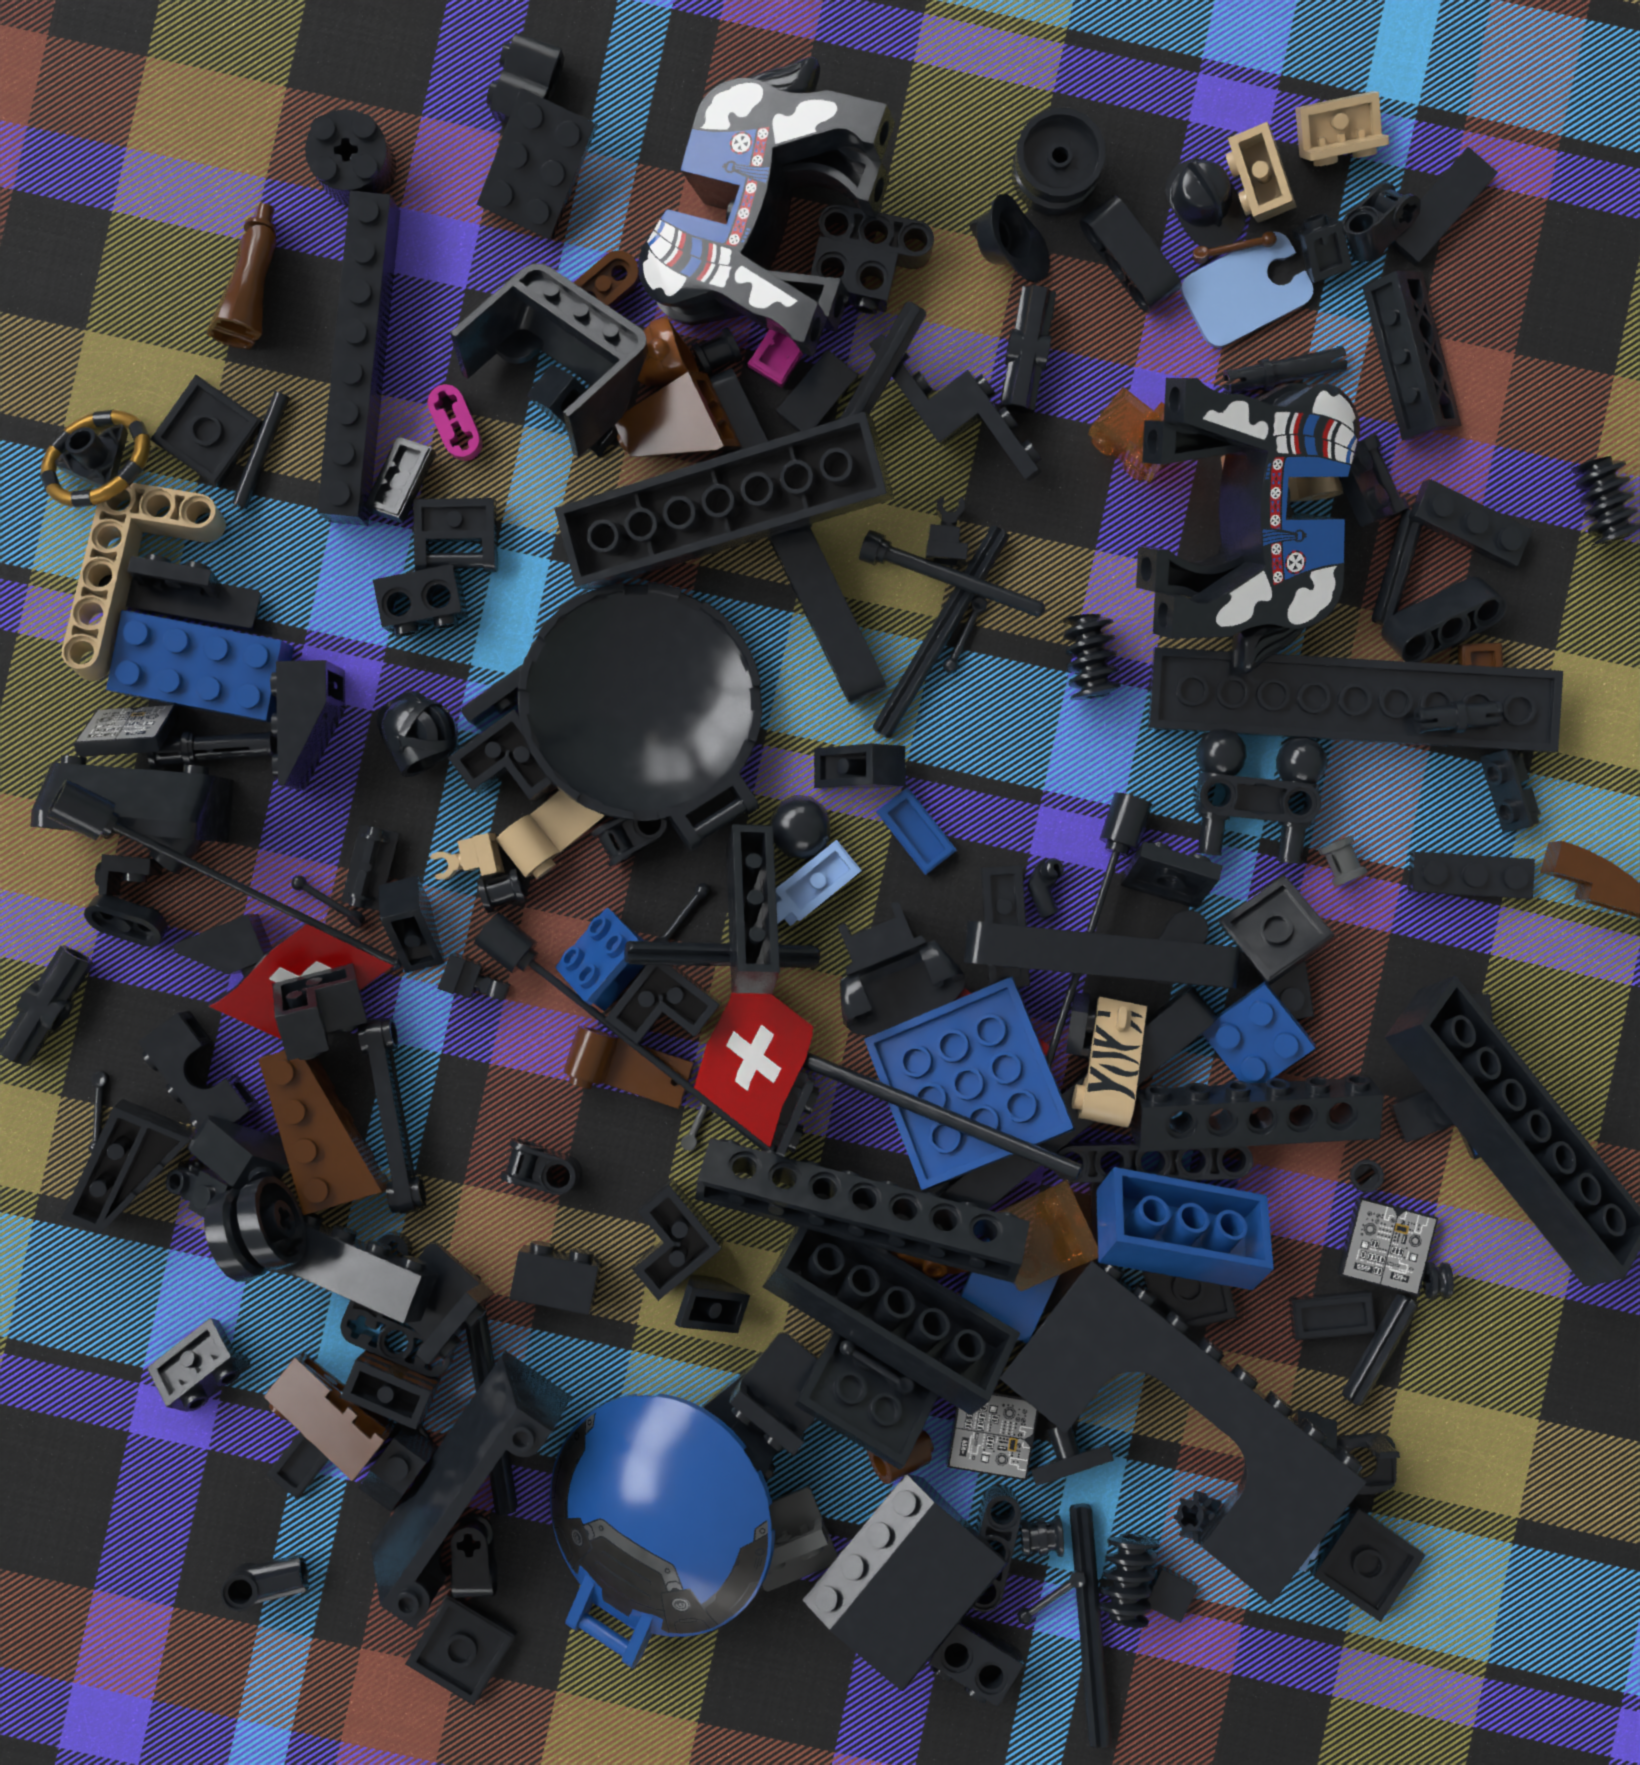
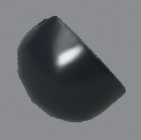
M793 795L782 800L772 813L770 819V826H773L775 846L789 858L807 859L815 856L826 847V843L830 839V819L827 810L811 796Z

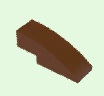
M1565 841L1548 843L1540 873L1577 883L1575 900L1640 919V883L1612 862L1587 849Z

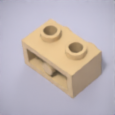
M1268 122L1228 138L1232 151L1225 155L1232 176L1240 175L1244 190L1239 192L1238 195L1245 215L1253 214V217L1259 223L1296 208L1297 206Z

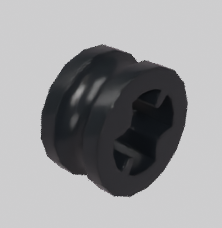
M1427 1262L1423 1277V1288L1428 1299H1435L1437 1295H1441L1443 1299H1450L1452 1297L1454 1279L1449 1263L1442 1262L1439 1267H1436L1434 1263Z

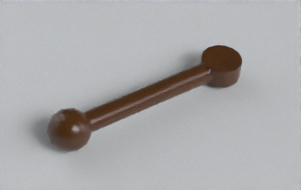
M1267 231L1259 238L1208 249L1205 246H1198L1193 250V260L1198 264H1203L1208 261L1209 257L1261 245L1270 248L1275 245L1277 237L1275 233Z

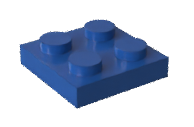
M1263 982L1218 1014L1217 1020L1202 1033L1236 1078L1248 1084L1266 1083L1267 1080L1274 1078L1316 1048V1044L1266 982Z

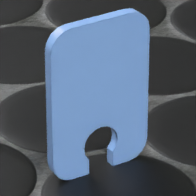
M1273 232L1277 237L1274 246L1268 248L1261 245L1231 252L1185 278L1181 288L1182 298L1208 345L1214 348L1226 347L1309 302L1313 295V285L1305 270L1295 275L1291 282L1285 285H1276L1268 277L1267 269L1270 263L1276 260L1284 261L1296 253L1286 235L1280 232Z

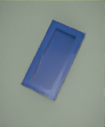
M908 787L876 811L877 815L924 875L957 851Z

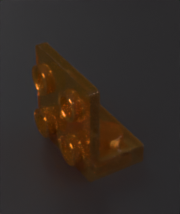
M1067 1180L997 1212H1009L1015 1214L1020 1219L1030 1221L1022 1265L1014 1282L1018 1291H1024L1098 1258V1246Z

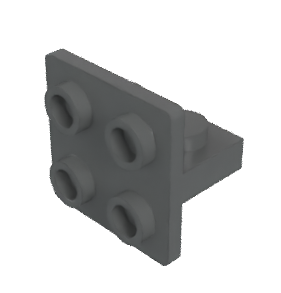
M809 1486L772 1500L769 1509L772 1529H775V1544L771 1565L762 1584L767 1592L827 1568L838 1557Z

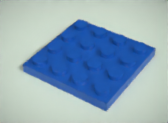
M1009 977L864 1039L880 1082L1034 1145H1039L1076 1130L1013 977ZM888 1103L923 1191L1014 1155Z

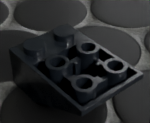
M326 660L276 661V672H272L270 677L271 693L273 697H277V713L272 714L271 731L273 737L277 738L278 754H274L272 757V773L275 779L278 778L279 786L305 790L345 712V670Z

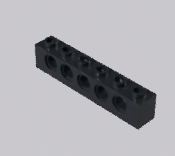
M1358 1074L1348 1075L1344 1079H1326L1313 1076L1307 1078L1306 1081H1286L1276 1078L1269 1079L1266 1083L1249 1084L1243 1081H1230L1226 1085L1211 1086L1203 1083H1190L1186 1087L1173 1088L1163 1085H1150L1146 1089H1137L1135 1106L1131 1119V1135L1140 1152L1380 1139L1384 1094L1370 1077ZM1341 1103L1337 1108L1331 1110L1334 1105ZM1298 1105H1301V1107L1298 1110L1291 1112L1293 1108H1295ZM1262 1107L1259 1112L1251 1114L1256 1108ZM1223 1109L1218 1115L1211 1116L1216 1110ZM1183 1111L1180 1116L1171 1118L1176 1112Z

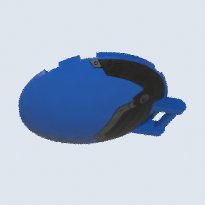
M637 1393L625 1395L606 1402L582 1418L565 1439L556 1458L550 1486L552 1524L563 1558L581 1585L565 1624L575 1631L580 1628L622 1656V1662L632 1669L643 1656L652 1634L669 1637L694 1636L713 1631L731 1621L750 1604L759 1592L769 1571L775 1544V1529H772L769 1506L772 1504L769 1489L762 1471H756L745 1453L746 1445L722 1420L695 1403L667 1394H658L657 1396H637ZM593 1603L634 1630L630 1641L589 1614Z

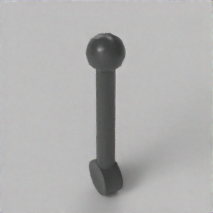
M703 1103L689 1134L684 1135L681 1140V1146L685 1150H693L697 1145L696 1136L708 1111V1107Z

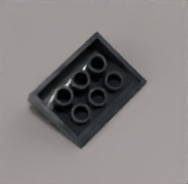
M905 1474L802 1601L831 1632L900 1691H904L1008 1565V1562L923 1477Z

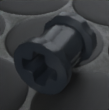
M728 327L722 329L721 335L703 344L698 342L691 344L702 372L707 373L708 377L712 375V370L734 360L736 363L742 361L739 347Z
M517 868L510 870V873L491 880L477 879L479 894L488 914L493 913L495 907L515 901L519 903L527 901L525 888Z

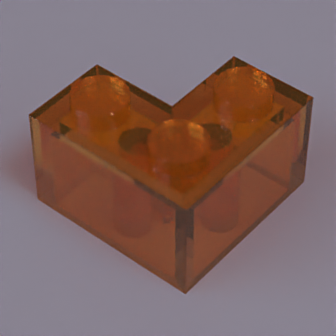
M1122 387L1087 433L1093 438L1091 440L1092 444L1105 455L1110 456L1111 453L1124 463L1122 465L1123 469L1131 477L1139 481L1144 479L1150 483L1165 465L1142 463L1144 420L1164 421L1165 404L1161 402L1153 411L1126 388Z

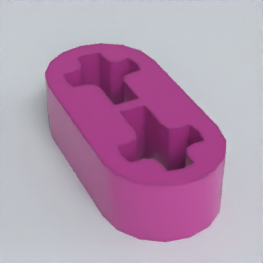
M444 384L437 386L429 394L427 403L442 441L454 458L461 461L472 460L482 450L483 442L466 400L460 391L452 385ZM444 396H448L451 401L457 400V402L452 404L456 417L451 420L443 409H437L442 405L441 398ZM460 426L467 437L473 436L468 441L469 448L467 450H462L459 445L453 446V444L458 442L454 428Z

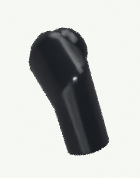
M1056 858L1041 860L1036 865L1028 881V890L1040 918L1059 911L1051 891L1058 877H1062L1064 867L1062 862Z

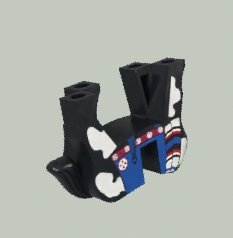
M811 56L787 66L766 70L751 78L728 80L713 88L703 98L698 107L681 166V172L705 205L727 210V224L666 209L643 244L639 256V276L648 295L657 302L660 309L668 317L676 322L686 325H699L746 316L763 328L786 335L798 346L803 354L814 356L823 329L837 332L850 295L849 291L840 278L769 270L775 260L785 233L791 207L792 191L794 189L822 187L837 191L852 200L865 215L877 218L890 181L882 164V159L895 125L887 104L830 90L815 92L821 67L818 60ZM848 147L858 148L865 152L868 156L852 151Z
M1166 378L1164 421L1144 420L1142 463L1162 465L1226 454L1219 498V522L1223 551L1205 560L1187 562L1167 549L1138 546L1136 588L1155 592L1153 634L1171 639L1233 636V667L1238 673L1248 674L1267 658L1288 647L1306 627L1319 623L1333 611L1341 597L1344 584L1345 519L1286 512L1290 503L1289 477H1348L1360 436V421L1353 402L1340 388L1331 384L1307 385L1303 383H1289L1281 385L1257 399H1253L1242 394L1219 393L1204 385L1198 378Z

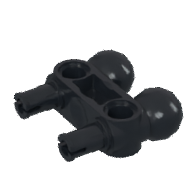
M1225 728L1214 729L1206 733L1198 742L1196 749V762L1202 772H1199L1198 782L1193 790L1194 812L1198 813V817H1202L1198 853L1222 856L1225 822L1230 820V816L1278 821V825H1282L1277 861L1302 864L1306 828H1310V824L1315 825V817L1321 808V797L1318 793L1319 784L1316 783L1322 778L1327 768V756L1323 747L1314 739L1295 737L1284 743L1276 757V769L1282 780L1235 776L1244 767L1247 758L1246 745L1242 738L1234 731ZM1220 783L1225 789V798L1220 804L1212 805L1208 800V790L1212 785ZM1299 791L1305 798V804L1300 812L1293 813L1288 807V801L1293 793Z

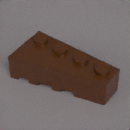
M284 1050L258 1058L303 1215L385 1191L389 1179L385 1173H382L373 1158L375 1155L359 1134L353 1123V1117L347 1107L344 1108L334 1091L335 1087L318 1057L308 1060L297 1058L288 1061Z

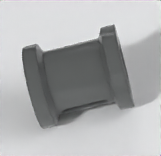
M1352 835L1318 849L1320 855H1325L1334 875L1332 879L1334 886L1368 873L1366 867L1360 865L1351 845L1354 842Z

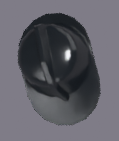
M1189 159L1178 164L1170 172L1166 181L1165 195L1187 235L1196 244L1205 246L1208 249L1232 244L1240 237L1243 231L1246 215L1239 195L1231 183L1227 172L1219 164L1206 159Z
M1006 193L997 195L992 202L991 209L974 219L970 224V230L977 240L982 256L986 261L995 265L1010 264L1025 280L1034 283L1044 280L1049 272L1050 259L1043 237L1022 212L1013 197Z

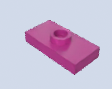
M769 329L748 362V367L783 388L802 358L803 353L789 337Z

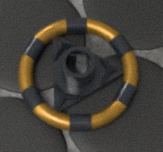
M114 409L97 411L76 420L56 436L44 455L40 479L45 492L58 503L75 508L96 506L117 496L135 481L147 462L150 451L148 431L144 423L136 416ZM113 426L107 428L100 435H97L93 431V429ZM127 429H129L135 442L134 451L130 460L119 471L128 436ZM57 466L61 471L98 488L73 492L65 490L61 487L57 477Z

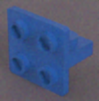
M606 908L591 921L588 929L578 941L564 952L561 960L556 965V969L583 1001L589 1005L594 1003L605 1012L645 966L625 962L624 948L626 942L646 940L624 924L613 911Z

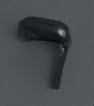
M1380 1432L1337 1436V1447L1340 1445L1349 1453L1355 1448H1368L1372 1455L1376 1457V1468L1370 1475L1364 1477L1366 1484L1358 1494L1381 1493L1395 1486L1397 1480V1458H1400V1454L1396 1450L1391 1437Z

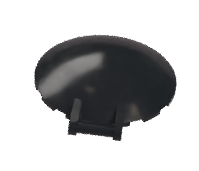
M649 582L648 585L616 583L591 590L561 607L548 619L537 633L536 639L524 658L518 684V713L523 737L531 755L545 776L569 798L588 809L614 818L634 821L668 818L686 847L692 852L702 846V840L742 814L750 815L760 808L755 796L739 774L750 757L761 726L763 711L760 690L761 681L756 663L742 636L718 610L705 601L702 603L682 593L681 589ZM729 789L736 800L695 826L691 825L686 817L687 815Z

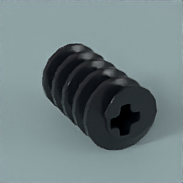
M1612 456L1594 459L1571 468L1573 474H1585L1584 477L1575 483L1576 489L1590 490L1580 497L1579 500L1581 505L1594 506L1583 514L1585 520L1598 521L1588 529L1589 535L1602 536L1601 539L1591 545L1592 547L1629 537L1640 530V523H1630L1628 521L1630 517L1639 512L1638 508L1624 506L1625 502L1635 496L1634 492L1620 490V487L1630 481V476L1616 475V472L1626 465V461L1612 460Z
M1082 614L1063 618L1061 620L1062 623L1073 626L1063 632V638L1075 642L1065 648V654L1077 657V659L1067 664V670L1079 673V675L1069 680V686L1081 689V691L1072 695L1070 699L1085 700L1104 697L1120 688L1121 683L1108 680V676L1118 672L1119 667L1106 663V660L1117 655V651L1106 649L1104 644L1114 640L1115 635L1104 633L1102 629L1112 624L1113 619L1101 617V614Z
M1120 1534L1118 1537H1109L1107 1543L1118 1548V1552L1106 1554L1105 1559L1115 1564L1116 1567L1115 1569L1104 1570L1103 1576L1114 1582L1112 1586H1102L1100 1592L1111 1597V1602L1099 1603L1098 1608L1108 1613L1111 1621L1116 1624L1132 1628L1148 1627L1149 1620L1144 1614L1150 1612L1151 1603L1146 1598L1152 1596L1154 1588L1147 1581L1153 1580L1156 1574L1154 1568L1149 1565L1156 1563L1158 1559L1157 1553L1151 1548L1157 1547L1160 1542L1157 1539L1138 1534Z

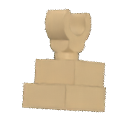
M485 833L472 836L473 838L457 841L460 851L457 854L448 852L433 853L430 856L431 859L444 858L448 862V869L444 873L436 874L435 878L449 879L458 870L462 869L464 871L480 869L481 876L504 873L496 834Z

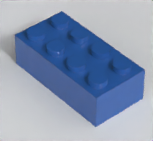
M122 610L106 690L125 696L271 723L272 714L277 713V697H273L270 688L271 673L276 672V661L292 660L294 647L282 640Z
M1117 1167L1111 1170L1096 1190L1098 1262L1101 1264L1254 1290L1274 1269L1267 1195Z

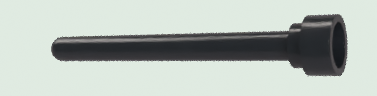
M869 530L863 541L859 560L875 566L877 562L884 564L887 561L1035 617L1042 616L1045 613V605L1039 600L893 547L892 542L886 540V535Z

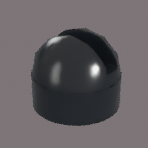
M1361 1160L1353 1165L1349 1178L1355 1189L1360 1192L1370 1193L1382 1185L1384 1173L1378 1163L1372 1160ZM1369 1168H1372L1376 1174L1360 1186L1356 1179L1362 1176Z

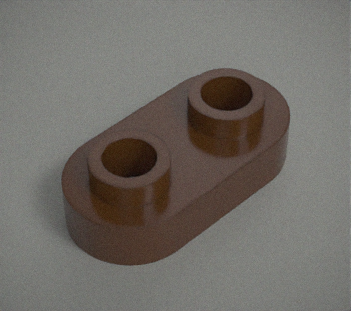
M618 250L612 251L573 283L612 309L638 285L640 279L638 264L629 253ZM618 270H624L627 273L626 278L622 281L613 279L614 273Z

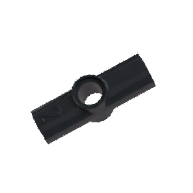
M1037 285L1023 286L1021 290L1015 328L1011 329L1006 352L1005 365L1008 366L1000 399V408L1005 406L1011 413L1033 414L1035 411L1041 373L1045 371L1050 350L1051 335H1049V329L1056 301V292L1049 290L1047 287Z
M66 945L58 948L40 979L34 981L20 997L17 1004L19 1013L0 1042V1053L3 1057L25 1067L31 1066L51 1032L57 1030L70 1015L74 1006L72 998L94 964L89 957Z

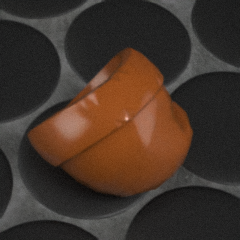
M668 317L652 320L643 329L646 335L648 354L638 378L640 383L647 386L665 387L687 372L700 373L695 357Z

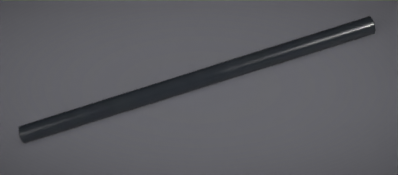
M808 1052L802 1066L1075 1180L1078 1179L1083 1167L1081 1163Z

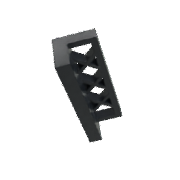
M1395 271L1362 286L1402 441L1412 440L1433 431L1452 430L1462 426L1422 272ZM1408 284H1410V288H1411V292H1412L1413 297L1411 296V293H1410V289H1409V285H1408ZM1440 405H1441V407H1442L1444 419H1443V417H1442Z

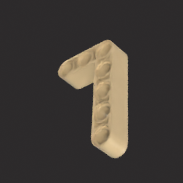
M132 483L117 496L97 504L62 646L64 662L83 679L97 681L109 673L121 611L125 610L132 576L127 570L131 556H138L143 532L199 542L218 540L226 529V521L213 500L200 493ZM131 500L129 506L125 509L116 511L121 502ZM170 507L166 515L156 517L157 512L161 508ZM210 513L209 518L205 522L195 524L196 519L201 514ZM121 537V541L116 547L107 549L113 539ZM112 575V579L107 585L98 587L103 577ZM103 613L100 622L95 625H89L91 618L95 614ZM94 651V655L88 663L80 664L81 657L86 652Z

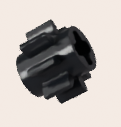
M1194 1491L1193 1500L1180 1498L1181 1505L1177 1510V1514L1174 1515V1519L1177 1520L1182 1528L1179 1533L1181 1537L1193 1538L1194 1544L1201 1545V1532L1217 1513L1222 1501L1208 1498L1207 1493Z

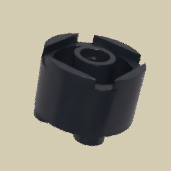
M344 109L318 116L313 120L305 145L306 160L320 185L331 197L341 204L349 206L350 191L382 194L387 187H391L396 176L395 155L380 127L371 116L359 111Z

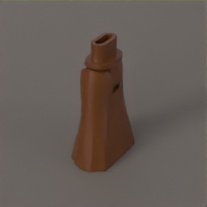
M260 203L255 209L254 217H249L245 220L244 230L246 233L239 242L234 269L206 333L215 341L227 346L250 350L255 344V340H258L262 335L264 284L277 245L276 227L272 223L275 209L266 203Z

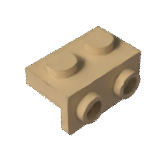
M1377 91L1295 108L1300 158L1313 161L1314 166L1334 164L1338 162V155L1352 153L1353 158L1377 154V147L1389 145V135L1382 134L1379 92Z

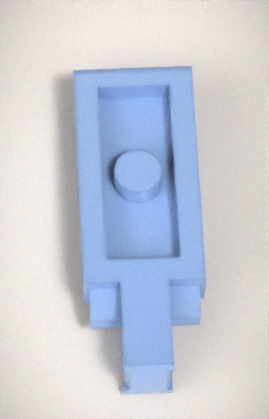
M837 839L776 888L777 924L783 919L790 926L797 920L801 921L862 871Z

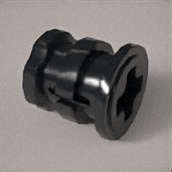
M1055 1515L1053 1522H1045V1518H1036L1035 1523H1028L1027 1519L1020 1521L1023 1557L1030 1556L1031 1552H1039V1556H1048V1551H1056L1059 1557H1063L1064 1536L1060 1515Z

